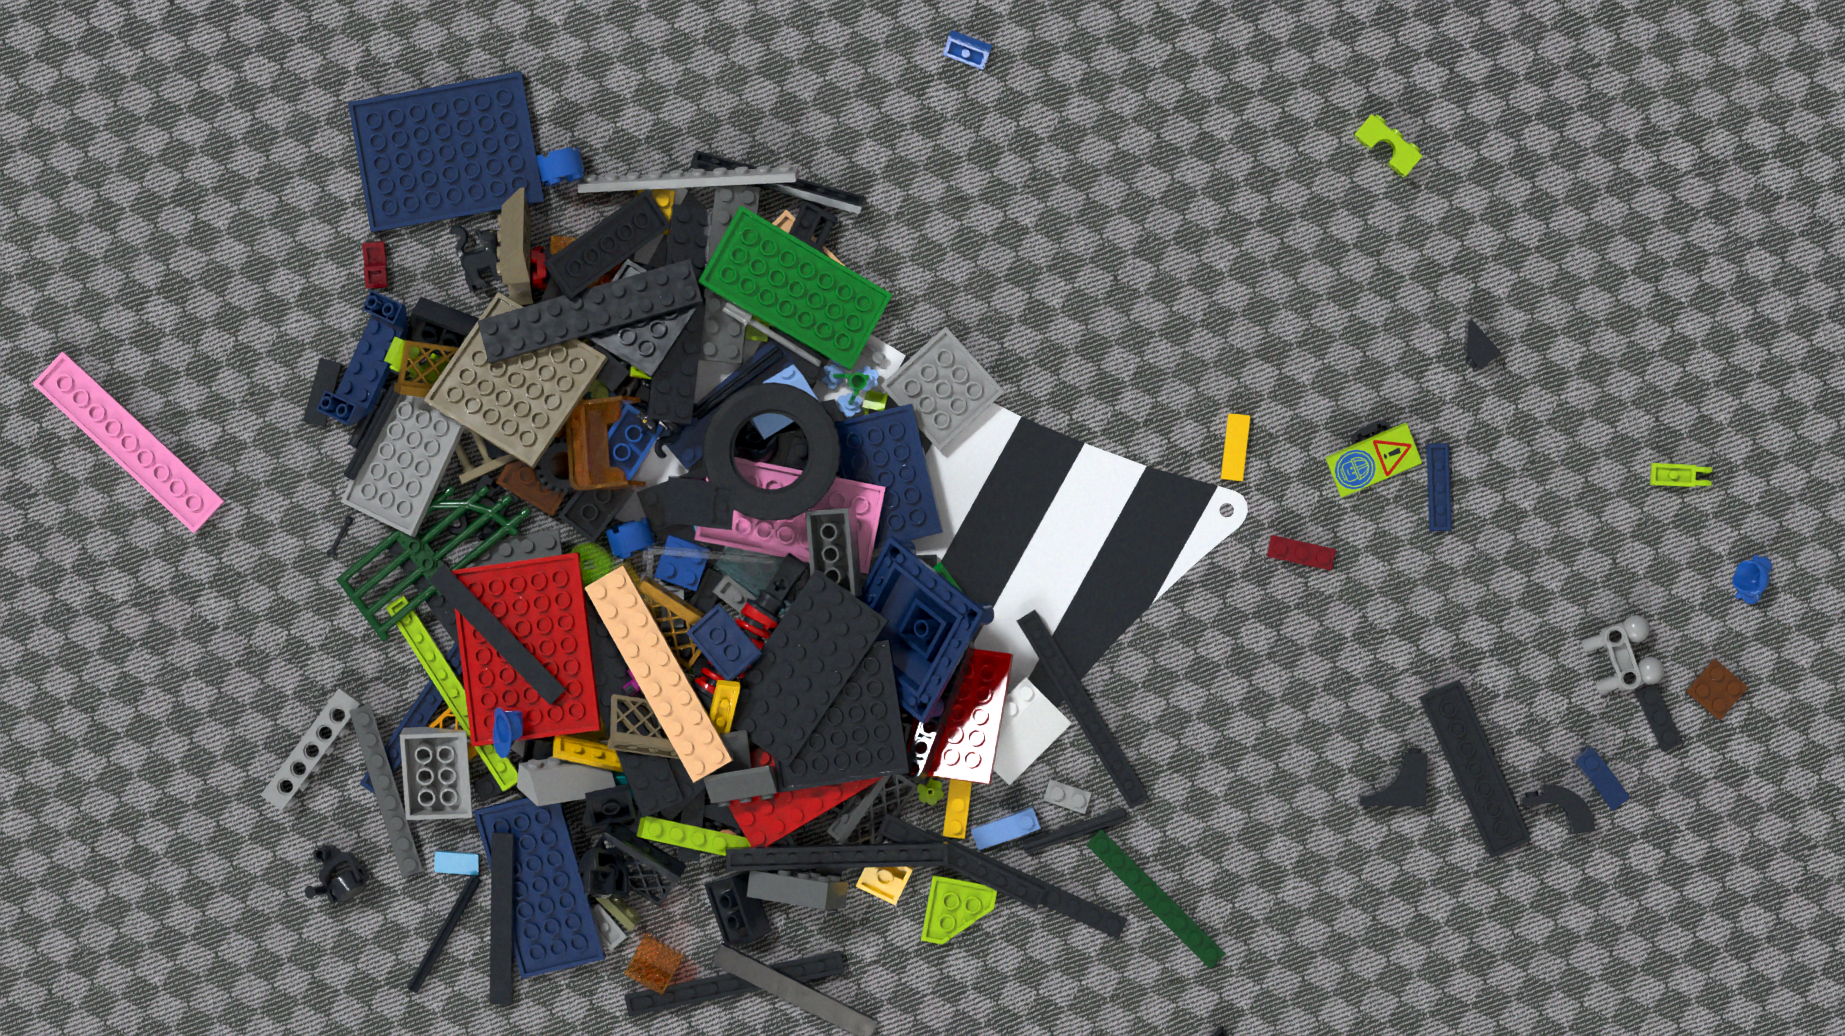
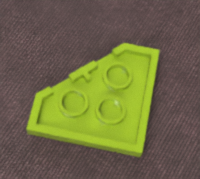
M933 875L921 941L944 944L950 938L992 911L995 906L997 891L981 883Z

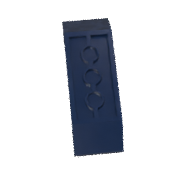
M370 290L362 310L372 315L337 392L334 394L325 390L316 409L348 426H351L372 412L391 371L389 368L391 364L384 361L394 337L405 340L409 331L405 305L373 290Z

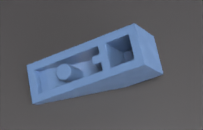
M1031 806L973 828L971 832L978 850L1041 828Z

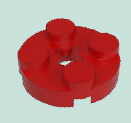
M536 246L530 250V267L534 266L531 283L532 288H536L537 291L546 290L547 283L543 284L544 278H546V266L543 263L545 261L543 246Z

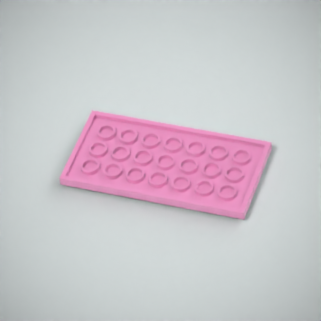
M734 457L740 474L752 485L764 489H778L787 486L795 481L803 472L802 470L762 462L755 463ZM836 477L826 495L809 510L855 507L861 573L868 574L885 487ZM734 510L732 530L700 526L696 528L694 540L780 557H786L788 553H791L800 560L809 562L805 512L792 518L773 521L755 519Z

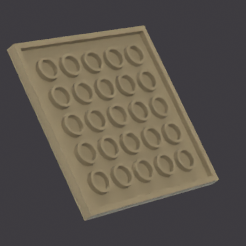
M497 292L479 320L523 307ZM477 321L423 401L534 469L608 358L576 339L489 364Z

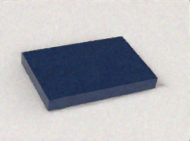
M720 603L686 632L726 681H733L763 654Z

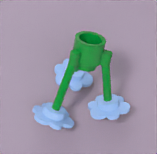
M835 363L823 367L827 376L822 378V382L827 383L830 389L836 388L837 384L843 383V379H847L848 388L853 391V394L847 393L846 396L841 395L838 397V410L844 412L847 417H852L855 413H859L861 410L859 407L861 399L857 395H859L860 390L869 391L871 386H877L878 371L871 370L869 366H865L863 369H857L851 375L849 373L845 374L844 369L838 367Z

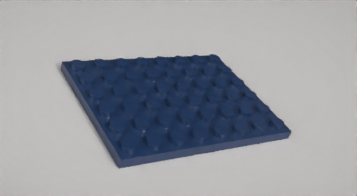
M521 71L348 102L370 231L372 233L502 210V205L519 188L523 187L525 188L528 205L545 202Z

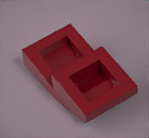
M385 241L363 242V270L366 289L388 287Z

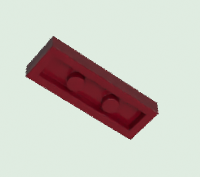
M1271 535L1266 556L1331 571L1336 549Z

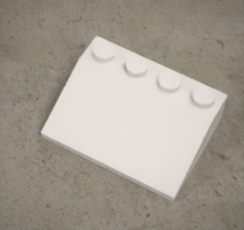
M1026 677L1006 696L993 769L1009 785L1072 724Z

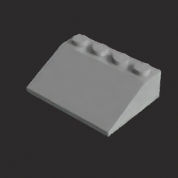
M431 727L403 728L400 733L406 820L472 818L467 731Z

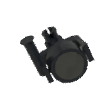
M332 844L315 849V860L324 864L318 876L323 886H307L305 888V896L312 899L314 896L327 894L330 903H343L356 897L366 889L367 885L364 879H368L370 876L352 852L340 853L336 846ZM348 861L352 870L339 876L331 883L330 877L333 871L343 862Z

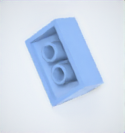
M794 365L763 382L792 385L806 391L817 399L803 375ZM775 413L762 414L749 420L764 439L794 422L786 416Z

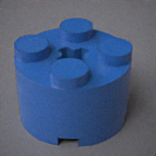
M572 147L548 152L549 156L543 157V154L536 157L542 183L546 184V188L557 186L562 180L567 179V183L579 181L580 178L584 177L585 169L579 147L575 149Z
M647 517L640 518L641 521L638 522L631 520L605 530L613 556L624 559L633 556V551L645 552L654 549L655 539Z

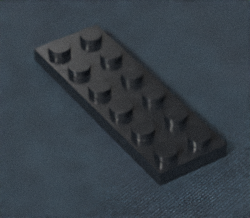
M646 189L543 263L566 298L571 299L667 230L670 224Z

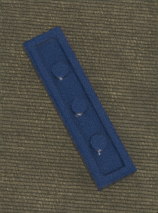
M1449 443L1426 444L1429 532L1452 531Z

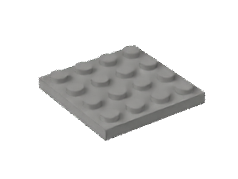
M944 327L880 385L898 406L913 403L919 429L939 451L1005 392L947 327Z

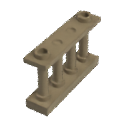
M472 431L473 438L484 459L482 461L483 465L477 468L471 465L460 440L455 449L464 468L462 470L463 474L459 476L462 484H467L482 477L484 474L486 475L505 466L507 463L518 460L510 454L496 459L495 457L489 458L484 439Z

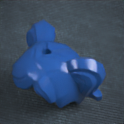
M1756 554L1752 560L1742 561L1737 566L1736 573L1732 579V584L1738 591L1735 594L1736 599L1742 598L1747 604H1755L1761 599V593L1766 590L1770 580L1769 573L1772 569L1770 559L1765 556L1758 557Z

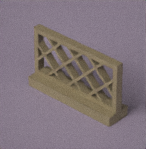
M616 694L611 696V727L608 749L680 759L670 740L662 738L657 732L662 726L660 725L654 729L647 721L652 715L656 717L647 699ZM617 702L625 703L630 710L623 715L617 708ZM639 705L646 706L651 713L644 718L637 710V707ZM631 712L640 720L635 726L626 718ZM622 721L629 728V731L627 733L617 732V723ZM643 723L651 733L648 736H643L636 728Z

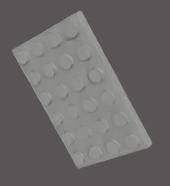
M400 394L356 479L350 480L341 502L415 537L465 427L423 401V397Z

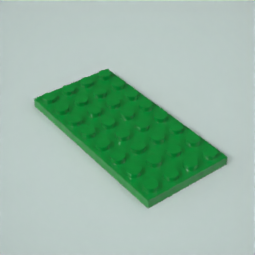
M739 206L698 280V284L848 371H851L893 295L743 206Z

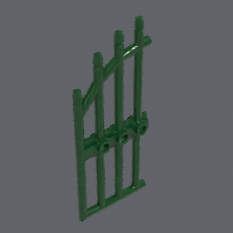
M451 485L431 501L424 517L434 509H454L450 514L423 536L419 531L413 537L396 529L336 578V580L385 643L391 638L387 631L435 592L440 597L442 594L431 584L382 625L374 616L375 613L420 576L424 575L429 580L443 565L441 559L491 518L502 527L450 570L466 568L508 532L513 537L518 535L520 531L516 526L524 518H527L532 511L526 507L520 511V514L508 520L499 512L512 502L513 497L510 494L504 496L501 501H498L492 507L477 503L481 497H484L490 491L487 485L481 487L478 492H475L467 500H446L447 497H450L456 491ZM468 509L482 514L436 553L429 546L428 542ZM397 540L404 551L355 591L348 580ZM408 558H411L418 568L368 608L361 597Z

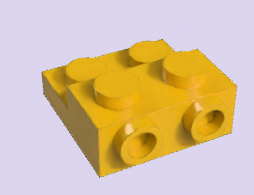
M914 866L864 868L856 887L896 905Z

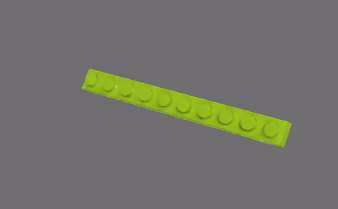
M402 595L385 608L392 617L407 605L409 600L405 595ZM413 610L396 625L463 730L467 731V736L471 740L465 688L416 611ZM494 744L475 746L502 791H506L517 784L518 770L509 756L506 758L499 757Z

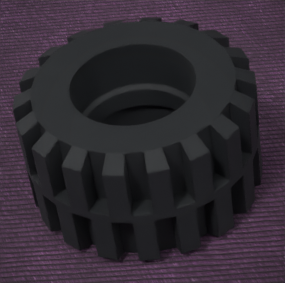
M565 436L555 437L535 466L534 474L546 488L558 493H568V491L577 490L578 486L584 484L585 478L588 479V471L591 470L589 461L591 459L587 454L586 448L578 441ZM561 451L567 452L573 458V469L565 477H556L550 470V461L556 453Z

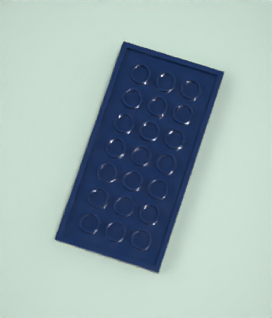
M528 797L475 809L473 812L490 871L492 832L515 833L514 954L521 978L524 979L604 960L606 954L589 895L584 894L583 874H578L579 860L562 802L537 806Z

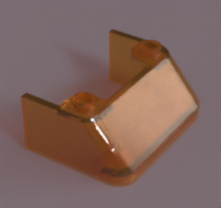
M615 396L579 401L566 420L569 480L575 490H614L646 486L644 481L626 480L625 472L618 467L610 468L607 424L615 423L620 419L622 413L621 404L640 402V398Z

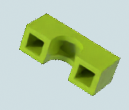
M1371 114L1352 137L1368 150L1372 149L1380 141L1390 144L1393 149V156L1386 165L1402 178L1406 177L1421 159L1422 155L1419 153L1421 150L1412 142L1410 144L1402 139L1404 136L1398 130L1388 128L1385 125L1387 122L1381 116Z
M394 337L384 361L391 364L390 369L399 372L404 340ZM410 346L409 356L413 361L420 353L419 348L416 346ZM434 353L430 356L433 364L442 358ZM445 360L436 367L440 374L448 365L447 361ZM418 362L415 364L421 373L431 366L429 362L424 365H419ZM413 367L407 370L410 372L409 377L414 379L418 376ZM434 370L424 376L425 379L429 380V384H433L439 378Z

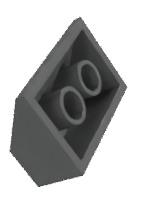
M764 766L703 777L711 803H718V807L731 805L732 800L738 799L740 803L752 802V797L761 796L762 800L775 798L774 793H779L775 766Z

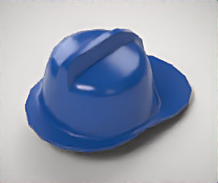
M498 707L494 712L493 743L498 756L506 758L509 755L511 743L519 739L523 734V713L512 710L503 711Z

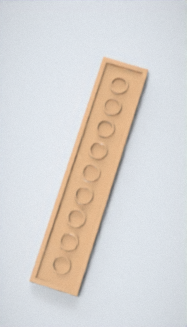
M625 566L617 568L585 587L693 783L733 761Z

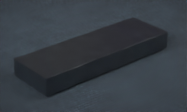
M324 358L319 359L303 419L304 422L326 427L328 416L316 409L325 390L335 393L342 363Z

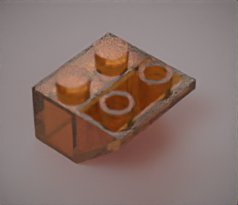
M646 933L624 975L663 995L685 953Z

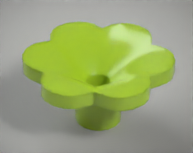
M931 778L927 787L919 784L917 787L919 800L923 803L927 802L929 805H935L944 796V792L941 790L942 783Z

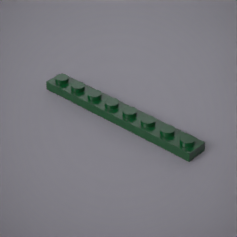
M1102 829L1086 843V846L1206 966L1211 969L1226 954Z

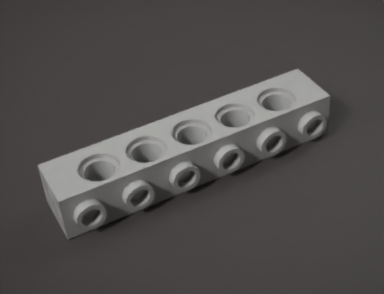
M339 688L262 792L261 796L281 811L286 808L291 809L298 799L295 797L299 790L304 791L309 785L310 780L308 778L312 772L316 774L324 764L321 761L326 754L329 756L337 745L334 742L338 737L343 738L350 727L347 726L351 721L349 710L361 707L363 703L345 689ZM337 709H342L345 712L344 720L339 721L335 718V711ZM325 726L332 730V736L329 739L322 736V729ZM311 744L319 748L317 756L310 755L309 747ZM298 762H302L306 766L304 774H299L296 771V764ZM285 780L292 782L293 789L291 792L283 789V782Z

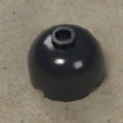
M746 426L742 427L735 439L737 454L740 458L755 463L771 461L779 448L777 433L764 439L754 426L746 429Z

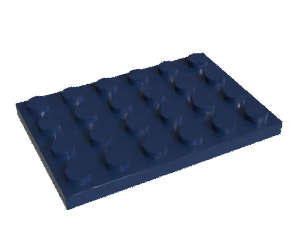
M913 403L835 422L841 447L838 469L840 478L885 487L873 549L884 547L889 537H896L899 541H909L944 532Z

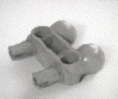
M1639 615L1626 618L1623 624L1621 622L1601 629L1599 635L1581 641L1585 653L1602 647L1608 651L1615 673L1612 677L1595 682L1599 694L1615 689L1623 692L1635 689L1643 685V683L1648 685L1656 684L1663 678L1665 671L1662 662L1654 657H1645L1637 664L1629 643H1640L1648 637L1650 626L1644 617ZM1613 630L1620 632V639L1617 642H1611L1609 639V634ZM1627 672H1633L1635 675V680L1630 684L1625 683L1623 680Z

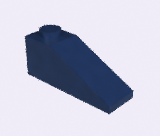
M1587 746L1571 759L1612 811L1630 798L1593 747Z

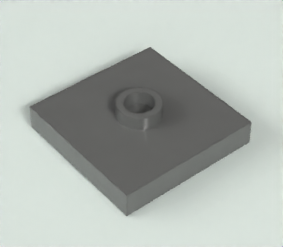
M742 730L719 734L733 761L715 770L708 776L752 769L747 731Z

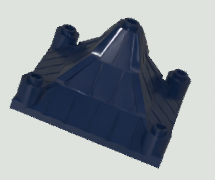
M889 537L862 587V596H858V598L890 620L875 642L890 640L900 705L920 722L928 723L930 718L938 717L943 713L944 703L940 697L980 625H988L993 621L994 610L988 603H975L932 567L927 565L916 555V547L911 541H899L896 537Z

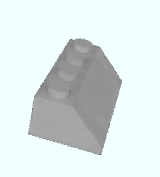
M553 756L548 757V759H533L525 763H519L517 788L537 806L585 799V793L616 786L612 772L609 769L554 758Z

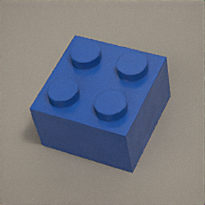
M670 534L668 535L654 577L697 591L712 548Z

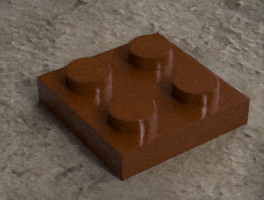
M1713 658L1685 692L1720 721L1747 690L1748 686Z

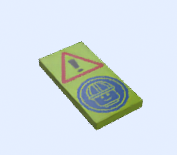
M1406 422L1325 457L1341 498L1422 463Z

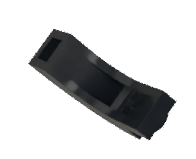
M1540 784L1541 793L1538 794V790L1525 792V796L1520 797V803L1523 807L1545 803L1559 805L1567 815L1570 833L1572 834L1596 831L1593 815L1586 802L1578 794L1565 787L1554 784Z

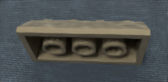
M523 187L519 188L502 205V212L498 215V225L501 230L497 231L498 243L501 246H497V256L500 262L496 263L497 275L502 276L503 284L530 282L531 214L525 188Z

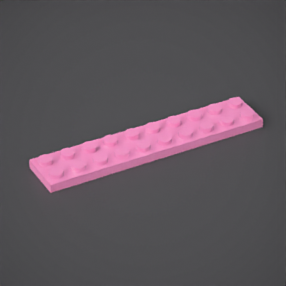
M61 352L34 381L33 385L193 533H196L225 502L65 352Z

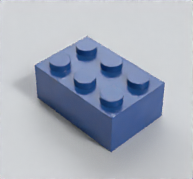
M627 403L591 459L628 483H631L666 427L659 423L655 434L649 431L641 434L642 427L637 418L641 411Z

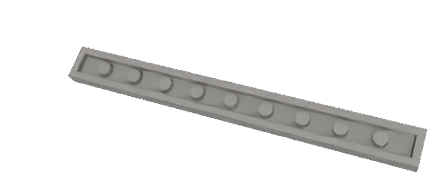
M785 164L780 165L779 168H770V166L765 165L759 166L757 169H748V167H738L735 170L716 168L713 171L695 169L683 173L682 170H674L666 174H661L660 171H652L646 175L631 172L626 176L610 173L605 175V177H597L594 174H590L581 178L577 185L578 193L784 183L796 182L799 171L798 167Z

